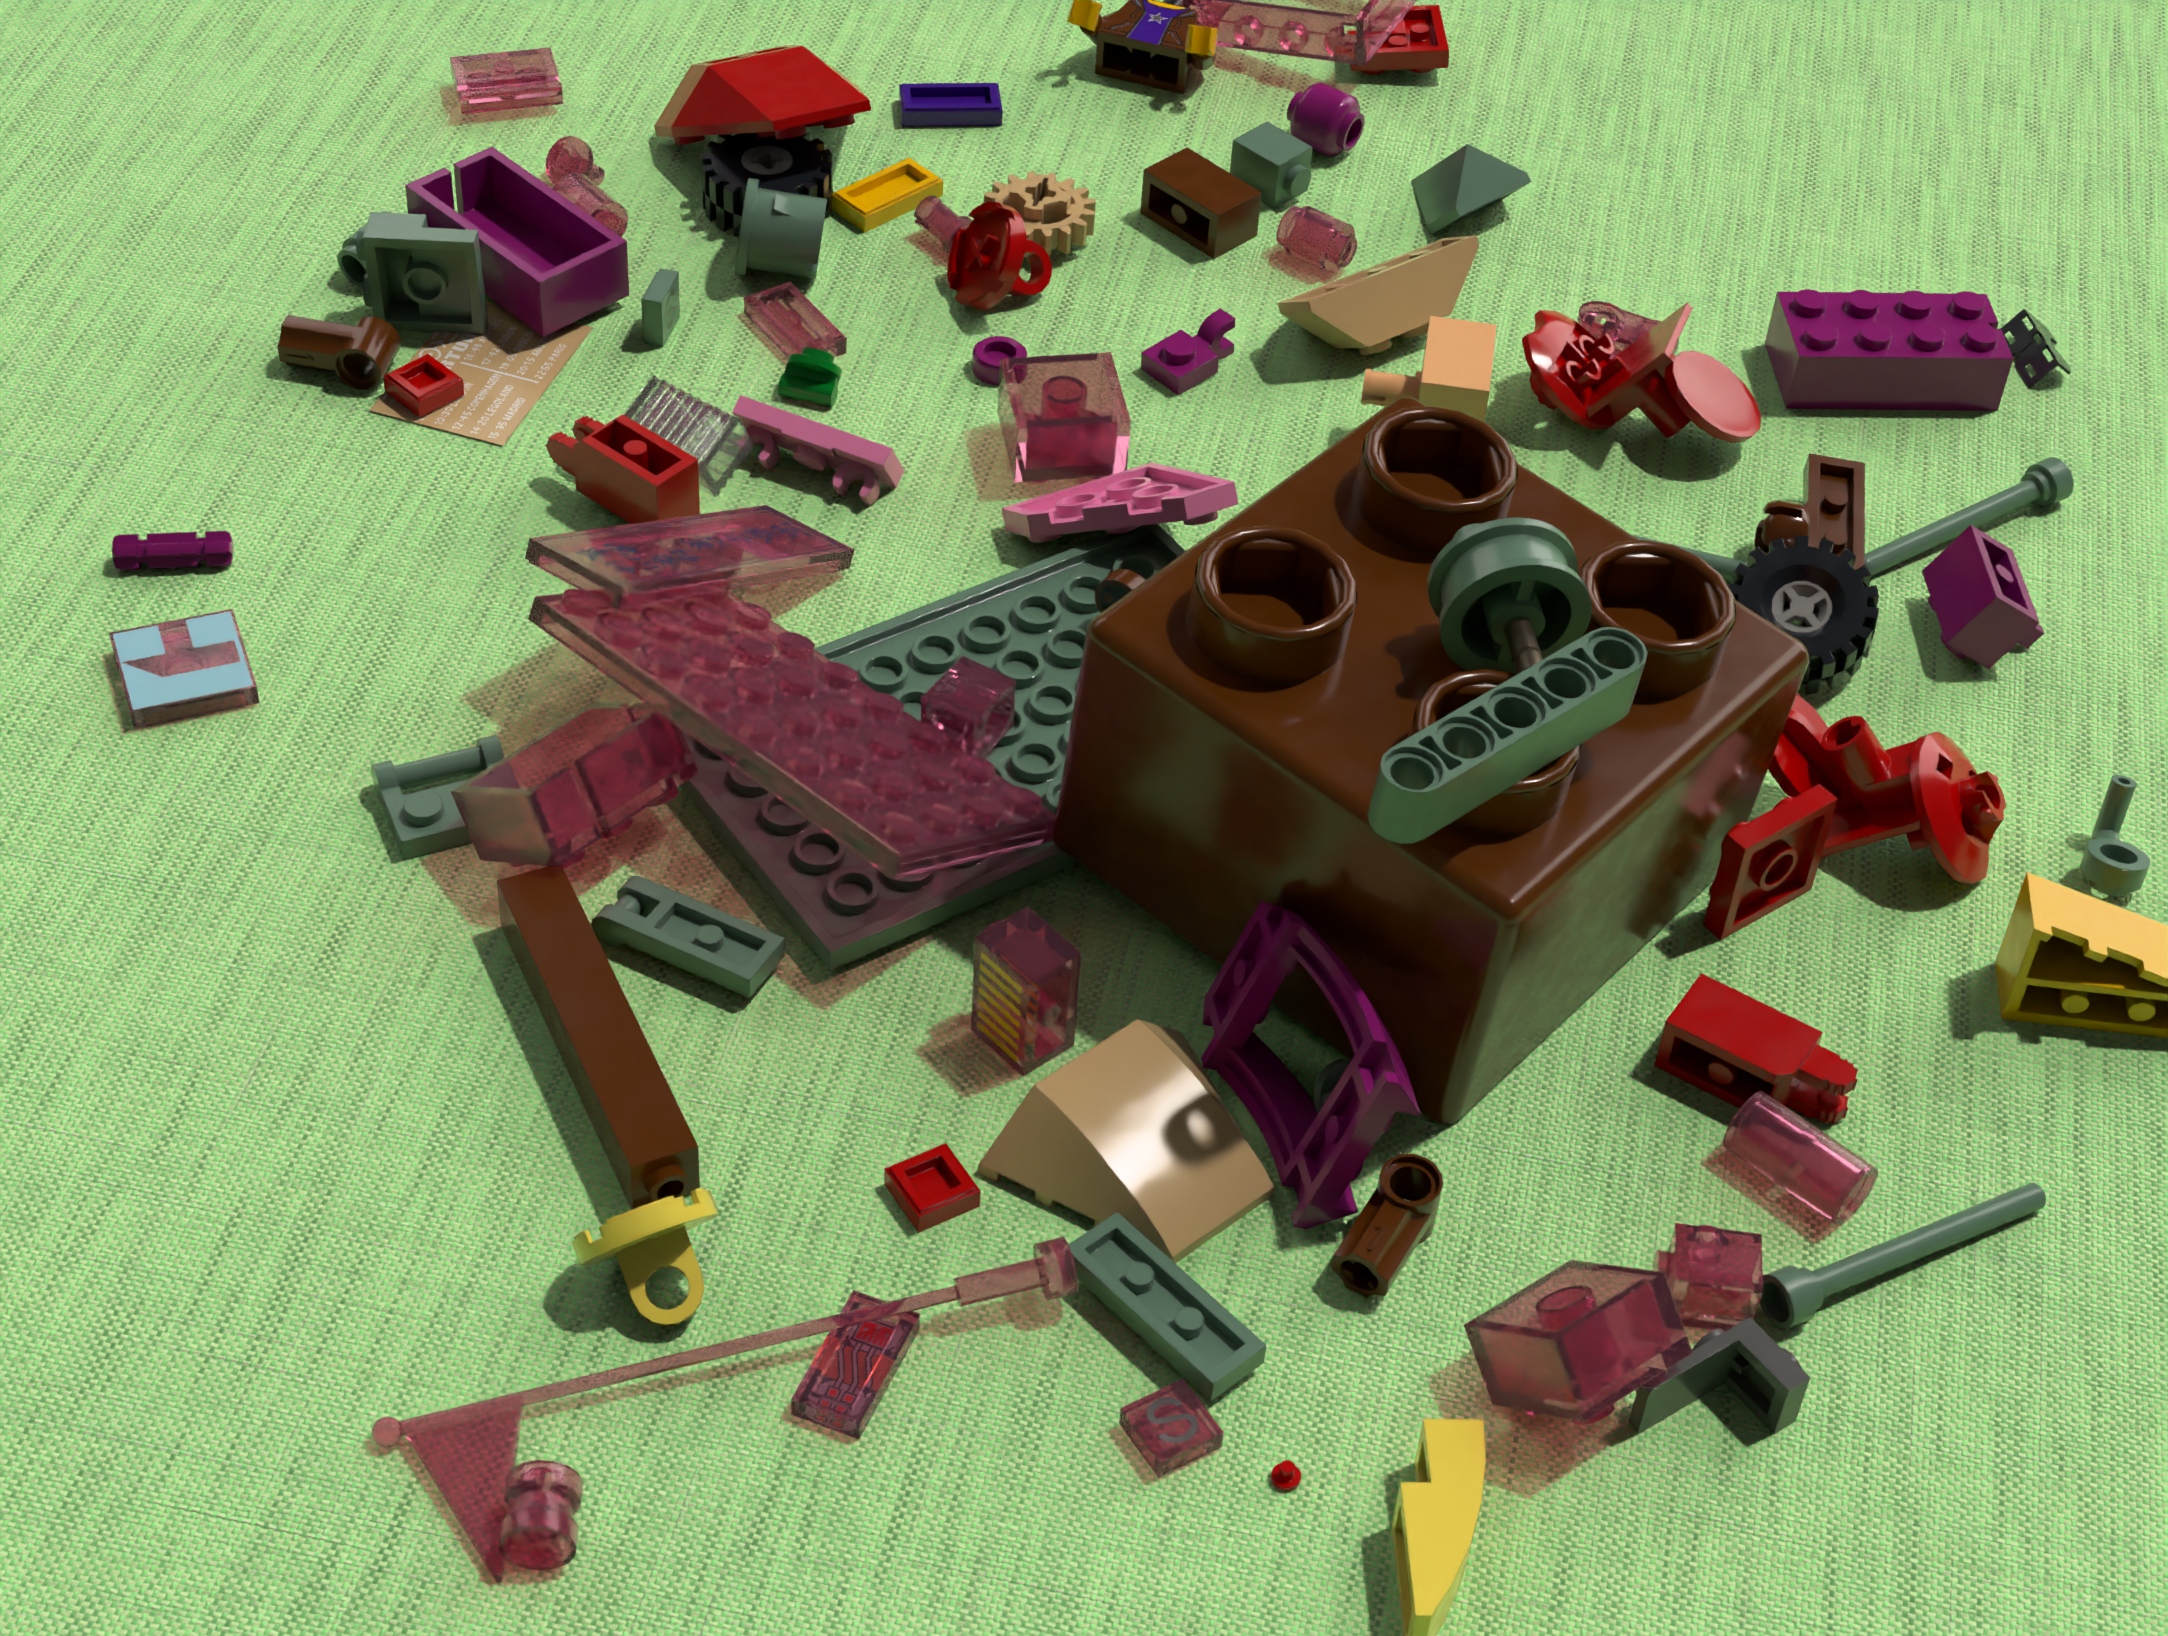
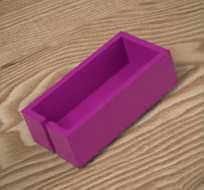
M494 147L485 149L453 164L458 213L454 210L452 175L448 169L442 168L405 185L408 214H425L427 216L428 228L478 230L485 294L543 337L629 296L627 241Z
M1810 289L1798 292H1777L1765 340V347L1786 409L1998 411L2013 362V356L2001 329H1997L1998 320L1987 294H1976L1969 291H1962L1956 294L1923 293L1920 291L1872 293L1865 290L1818 292Z

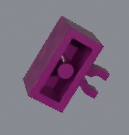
M1970 525L1922 570L1930 594L1928 603L1936 613L1942 630L1940 639L1945 647L1958 658L1965 659L1969 657L1990 669L2017 643L2028 649L2044 634L2042 626L2039 625L2037 612L2031 601L2013 550L1974 526Z

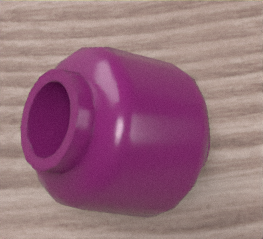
M1315 83L1309 86L1304 93L1298 92L1295 94L1287 109V120L1291 121V135L1312 146L1313 151L1327 157H1335L1343 151L1348 152L1352 150L1363 132L1365 118L1360 113L1358 100L1354 96L1324 83Z

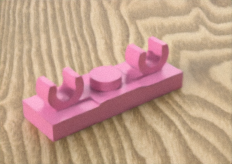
M740 395L732 411L743 428L735 436L732 444V450L738 459L745 461L749 450L753 446L763 444L764 447L760 452L758 460L764 468L771 470L779 460V447L793 451V458L810 469L824 471L826 466L836 469L832 483L839 495L845 496L849 485L853 481L858 479L865 480L859 493L864 504L872 505L877 500L880 493L879 482L897 488L905 471L890 447Z

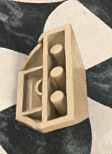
M1477 235L1440 239L1419 249L1278 303L1280 314L1336 349L1359 348L1360 355H1368L1386 350L1392 346L1390 339L1400 334L1402 338H1411L1427 333L1430 316L1445 317L1452 314L1479 248Z

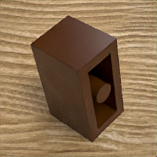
M1187 147L1144 169L1140 213L1215 259L1257 236L1262 192Z

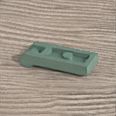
M631 876L617 891L618 901L615 905H605L591 922L595 935L608 946L621 947L623 944L629 945L748 998H751L785 957L784 937L640 876Z

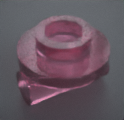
M574 136L563 137L554 143L547 154L545 164L547 176L553 184L561 188L573 189L584 182L592 187H597L604 179V169L593 163V153L590 146L580 138Z

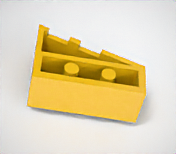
M2027 872L1995 961L2001 1019L2168 1038V925Z

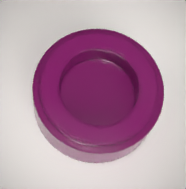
M994 336L986 338L974 346L972 371L979 380L992 385H1009L1020 381L1025 376L1027 350L1018 341L1008 337Z

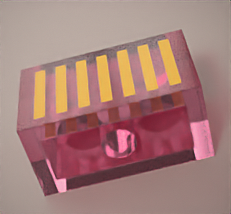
M1028 906L1003 921L993 922L981 934L975 937L971 1030L1022 1077L1074 1046L1081 953Z

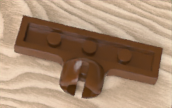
M1809 453L1803 469V506L1800 503L1782 500L1768 502L1762 511L1770 515L1766 519L1761 520L1756 528L1755 549L1760 547L1765 555L1769 554L1770 541L1782 537L1786 547H1793L1796 536H1809L1808 546L1819 548L1823 538L1834 542L1833 554L1840 556L1845 548L1856 555L1854 570L1865 564V463ZM1800 621V625L1808 626L1804 621Z

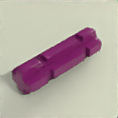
M206 531L205 537L199 538L197 532L148 533L147 539L140 540L139 534H119L113 538L112 542L113 562L115 568L119 570H140L142 563H148L149 569L199 567V561H206L207 567L229 566L232 564L234 554L233 540L228 531Z

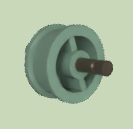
M1520 517L1503 518L1483 524L1475 523L1462 527L1454 534L1452 541L1434 559L1427 577V594L1431 607L1439 618V635L1444 650L1453 662L1468 671L1490 669L1519 674L1581 638L1590 623L1592 615L1591 599L1584 581L1578 575V561L1574 548L1564 533L1553 525L1540 520Z

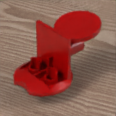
M1688 302L1612 359H1610L1609 355L1614 352V344L1607 332L1596 339L1574 319L1557 311H1538L1534 315V332L1522 338L1525 358L1531 370L1530 385L1534 394L1538 397L1539 403L1553 410L1559 408L1574 422L1591 430H1607L1637 407L1667 438L1678 433L1692 421L1697 427L1714 438L1729 443H1741L1750 439L1760 429L1761 414L1756 400L1746 385L1727 366L1712 356L1697 351H1682L1676 356L1672 353L1693 309Z
M1796 695L1768 770L1788 796L1796 797L1820 784L1838 799L1821 858L1906 833L1912 851L1928 847L1931 854L1952 879L1962 884L1970 885L1986 878L1989 863V843L1996 829L2004 820L2003 810L2006 808L2003 791L1997 783L1998 778L1996 775L1988 771L1977 774L1971 761L1956 743L1938 731L1919 737L1916 741L1885 750L1863 717L1849 716L1837 721L1828 728L1815 708L1800 695Z

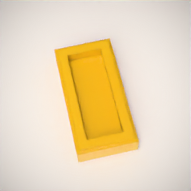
M907 158L832 193V210L865 233L943 196V180L911 158Z

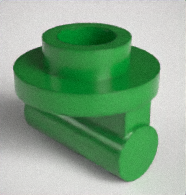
M802 348L801 354H790L788 356L785 372L779 381L778 394L833 407L838 395V383L842 370L833 363L834 356L830 353L816 348Z

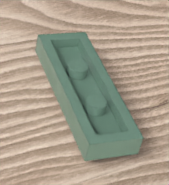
M1118 1212L1064 1247L1063 1266L1210 1401L1264 1363L1266 1344Z

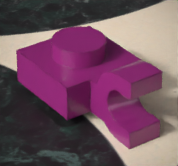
M1220 308L1203 321L1197 335L1192 337L1183 330L1177 331L1141 352V370L1175 394H1182L1218 372V359L1225 358L1234 353V344L1223 337V335L1235 327L1236 318Z

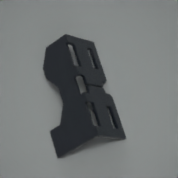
M2025 309L2001 328L2012 356L2018 354L2020 357L2015 362V366L2029 388L2033 387L2056 366H2059L2067 374L2071 373V368L2052 344L2053 342L2056 345L2057 341L2049 329ZM2026 316L2033 326L2031 330H2028L2023 322ZM2008 331L2011 332L2016 340L2013 344H2010L2005 336ZM2036 334H2039L2043 340L2039 345L2034 339ZM2046 348L2053 357L2051 362L2047 360L2042 352ZM2029 363L2036 372L2032 378L2025 368Z

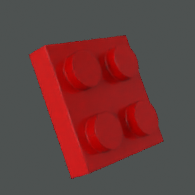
M1818 784L1796 797L1788 796L1782 799L1772 810L1750 822L1742 821L1732 827L1721 843L1722 855L1715 880L1709 889L1710 900L1703 926L1717 938L1723 940L1810 891L1838 799Z

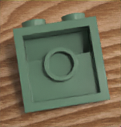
M371 212L366 227L358 229L356 252L359 261H366L367 273L363 282V299L365 306L373 308L374 317L385 320L395 330L485 334L488 314L478 230L428 228L427 216L425 214Z

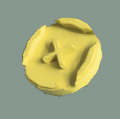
M698 1188L691 1191L693 1204L686 1206L683 1196L674 1198L673 1195L605 1220L606 1224L599 1227L602 1238L592 1241L589 1230L578 1233L574 1237L572 1244L580 1266H588L617 1257L632 1302L641 1316L651 1323L663 1326L680 1324L693 1316L701 1305L704 1293L702 1273L687 1231L719 1215L711 1191L706 1190V1188ZM669 1267L677 1269L684 1274L689 1284V1292L681 1305L674 1309L665 1310L657 1308L649 1301L645 1288L647 1280L652 1273L661 1268Z

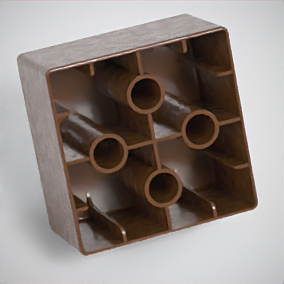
M1405 396L1392 401L1092 619L1087 627L1052 837L1054 843L1061 850L1220 966H1223L1260 901L1274 903L1299 915L1344 963L1388 1027L1405 1064L1419 1110L1437 1123L1451 1124L1460 1120L1715 879L1722 855V840L1736 824L1742 821L1748 822L1808 667L1809 653L1800 640L1736 601L1723 576L1701 557L1675 545L1639 540L1518 464L1507 441L1487 423L1461 411L1426 406L1417 399ZM1520 517L1536 519L1553 525L1570 540L1578 561V575L1584 581L1590 595L1592 615L1584 635L1602 627H1616L1634 634L1646 647L1648 654L1630 712L1622 720L1427 838L1415 843L1404 844L1386 840L1378 835L1370 826L1367 816L1383 754L1391 747L1517 675L1490 669L1468 671L1458 666L1447 655L1439 635V618L1434 613L1427 594V577L1434 559L1452 541L1454 534L1469 524H1483L1497 519ZM1298 961L1292 974L1285 976L1270 1002L1349 1060H1352L1355 1054L1338 1015L1316 981Z

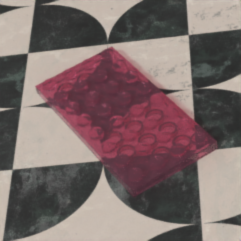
M700 573L688 579L668 580L659 578L646 584L629 586L611 584L608 588L587 591L567 589L562 594L537 596L534 598L528 620L891 880L1054 841L1053 829L1056 814L1042 805L1043 801L1040 796L1031 790L1009 783L995 773L996 769L992 763L979 756L967 754L949 742V736L945 731L934 725L922 723L905 712L903 704L898 699L885 693L876 692L858 679L859 674L854 669L842 663L832 662L814 649L815 644L810 639L785 630L771 620L772 616L769 611L761 606L744 602L728 591L729 585L718 577Z

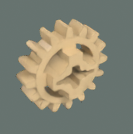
M1032 171L1028 172L1027 179L1021 180L1012 174L1008 175V185L994 182L992 184V192H985L984 203L987 201L999 202L1015 208L1023 218L1026 239L1041 245L1049 257L1051 249H1058L1065 254L1070 253L1071 243L1083 247L1086 244V236H1093L1096 201L1095 199L1088 198L1089 190L1086 187L1074 189L1075 180L1072 178L1058 182L1056 181L1055 173H1049L1048 175L1038 174L1037 176Z

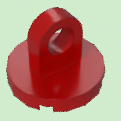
M987 201L975 207L968 215L974 219L967 229L960 227L953 239L948 256L947 278L950 288L957 291V296L954 297L957 302L975 309L987 310L998 305L1007 294L1028 296L1042 292L1049 284L1052 276V264L1048 253L1041 245L1026 239V230L1022 216L1015 208L999 202ZM1024 257L1029 261L1031 267V275L1027 283L1019 276Z

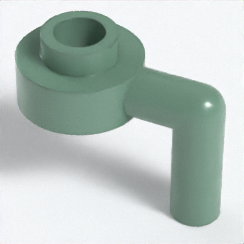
M2114 775L2111 778L2092 832L2093 839L2088 842L2080 864V871L2089 879L2090 886L2103 894L2111 896H2122L2126 892L2139 890L2143 885L2150 866V859L2143 851L2129 843L2120 841L2119 838L2122 824L2137 785L2133 779L2123 775Z

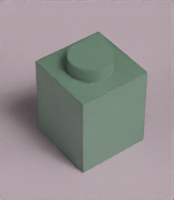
M1265 122L1233 140L1230 174L1262 192L1261 202L1272 209H1276L1308 190L1311 180L1310 166L1313 147L1275 125Z

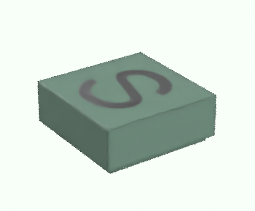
M660 268L641 299L643 340H645L647 345L664 347L680 317L679 272Z

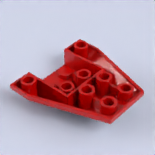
M784 45L691 65L654 125L656 136L674 138L675 145L703 141L705 136L741 133H757L758 138L775 136L776 139H786L807 134L806 127L824 125V128L828 129L854 124V114L870 111L871 106L870 100L859 86L807 48L799 45Z

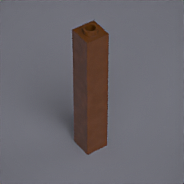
M561 863L497 880L501 928L631 1210L673 1195L674 1198L692 1195L691 1191L700 1188L698 1145Z

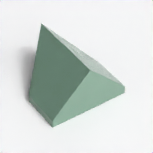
M1466 144L1411 180L1431 235L1505 199L1532 182L1527 172L1469 144Z

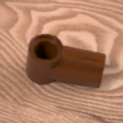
M288 315L281 325L280 340L277 347L279 360L286 362V365L334 372L350 387L359 390H369L376 387L400 349L401 340L398 332L391 324L377 317H363L352 326Z
M1400 1154L1390 1158L1383 1165L1376 1190L1332 1258L1331 1270L1339 1275L1345 1288L1366 1298L1377 1294L1386 1296L1416 1246L1424 1242L1432 1234L1443 1188L1442 1173L1437 1166L1426 1157L1416 1154Z

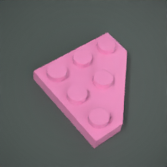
M1151 462L1001 508L1006 531L1027 536L1030 542H1045L1068 533L1105 529L1108 534H1119L1135 530L1140 525L1183 521L1185 525L1205 524L1218 518L1217 511L1238 505V498L1234 481Z

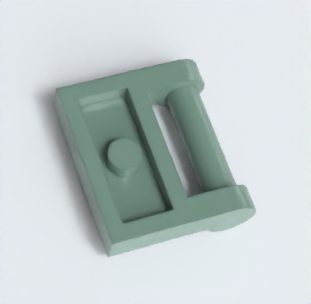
M497 735L477 739L476 746L412 762L394 766L392 761L389 760L371 765V773L377 796L403 860L529 829L527 808L506 764L502 746ZM482 770L484 772V775L409 794L403 795L401 791Z

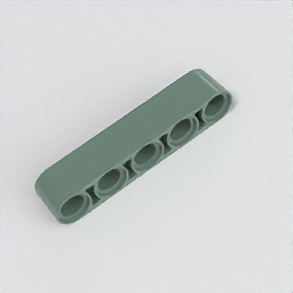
M1602 627L1593 630L1391 747L1383 754L1367 814L1370 826L1378 835L1392 842L1404 844L1421 841L1622 720L1630 712L1648 654L1644 643L1629 631L1616 627Z

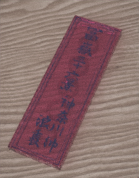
M767 505L533 537L529 539L525 559L529 560V563L615 609L844 571L845 569H850L855 549Z

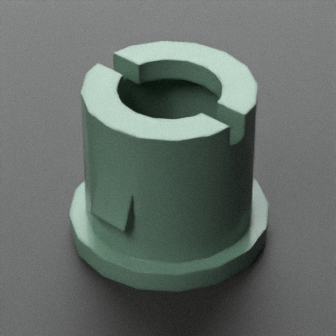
M748 178L739 233L735 275L746 276L748 268L816 279L827 199L759 188V180Z

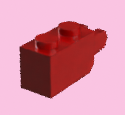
M622 414L605 425L597 420L594 421L592 417L583 416L574 422L575 424L571 429L575 439L571 436L568 437L566 433L563 434L562 432H557L548 438L545 446L550 455L549 457L552 458L553 463H556L558 467L561 466L563 470L575 477L576 490L636 528L644 529L641 531L657 541L662 540L683 526V523L690 521L685 519L692 520V518L700 515L698 459Z
M1702 973L1665 1021L1654 1064L1655 1067L1761 1120L1781 1118L1789 1107L1810 1118H1817L1818 1122L1822 1121L1825 1124L1832 1123L1833 1125L1835 1122L1846 1117L1849 1097L1845 1096V1094L1851 1090L1854 1091L1858 1071L1857 1068H1854V1063H1849L1848 1059H1841L1840 1055L1819 1045L1823 1032Z

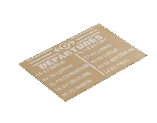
M486 300L488 324L485 334L433 332L408 362L410 363L426 354L431 355L463 379L464 396L419 418L384 392L369 411L504 446L593 327L573 322L543 337L498 303Z

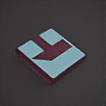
M233 609L109 633L113 655L133 728L259 703L257 685Z

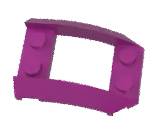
M1260 901L1204 997L1203 1025L1213 1027L1214 1037L1202 1055L1201 1061L1203 1068L1217 1071L1230 1085L1254 1118L1273 1156L1282 1186L1295 1189L1299 1204L1291 1215L1293 1227L1309 1229L1358 1213L1350 1182L1359 1176L1364 1160L1380 1135L1390 1128L1396 1111L1421 1116L1405 1064L1388 1027L1344 963L1299 915L1274 903ZM1298 961L1328 998L1346 1031L1355 1054L1318 1114L1313 1100L1275 1053L1253 1032L1256 1024L1262 1023L1266 1018L1271 999L1285 976L1292 974Z

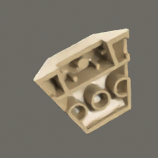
M1136 1019L1034 1084L978 1164L979 1174L995 1182H998L1002 1176L1035 1191V1201L1049 1208L1054 1207L1058 1203L1063 1204L1094 1219V1227L1118 1212L1174 1263L1183 1259L1264 1203L1274 1194V1185L1265 1168L1247 1142L1183 1033L1140 1019Z

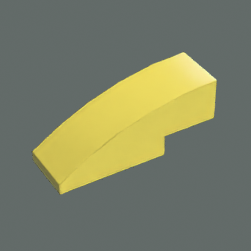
M1423 1419L1414 1461L1416 1482H1400L1391 1526L1403 1636H1436L1442 1628L1461 1586L1482 1503L1486 1464L1484 1419Z

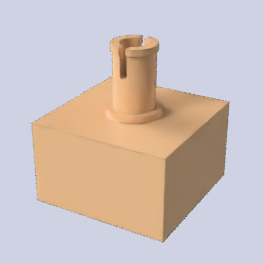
M1430 316L1421 372L1416 371L1415 376L1371 371V369L1366 368L1361 404L1387 406L1397 398L1408 396L1417 399L1426 406L1461 411L1484 422L1490 392L1497 325Z

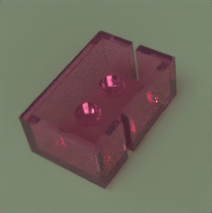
M591 702L452 790L451 794L480 860L507 862L512 867H520L527 864L556 867L562 865L564 869L581 861L586 855L584 849L600 838H609L630 828L633 824L631 818L645 808L655 807L675 798L679 793L677 787L699 772L672 704L634 703L629 707L628 703Z

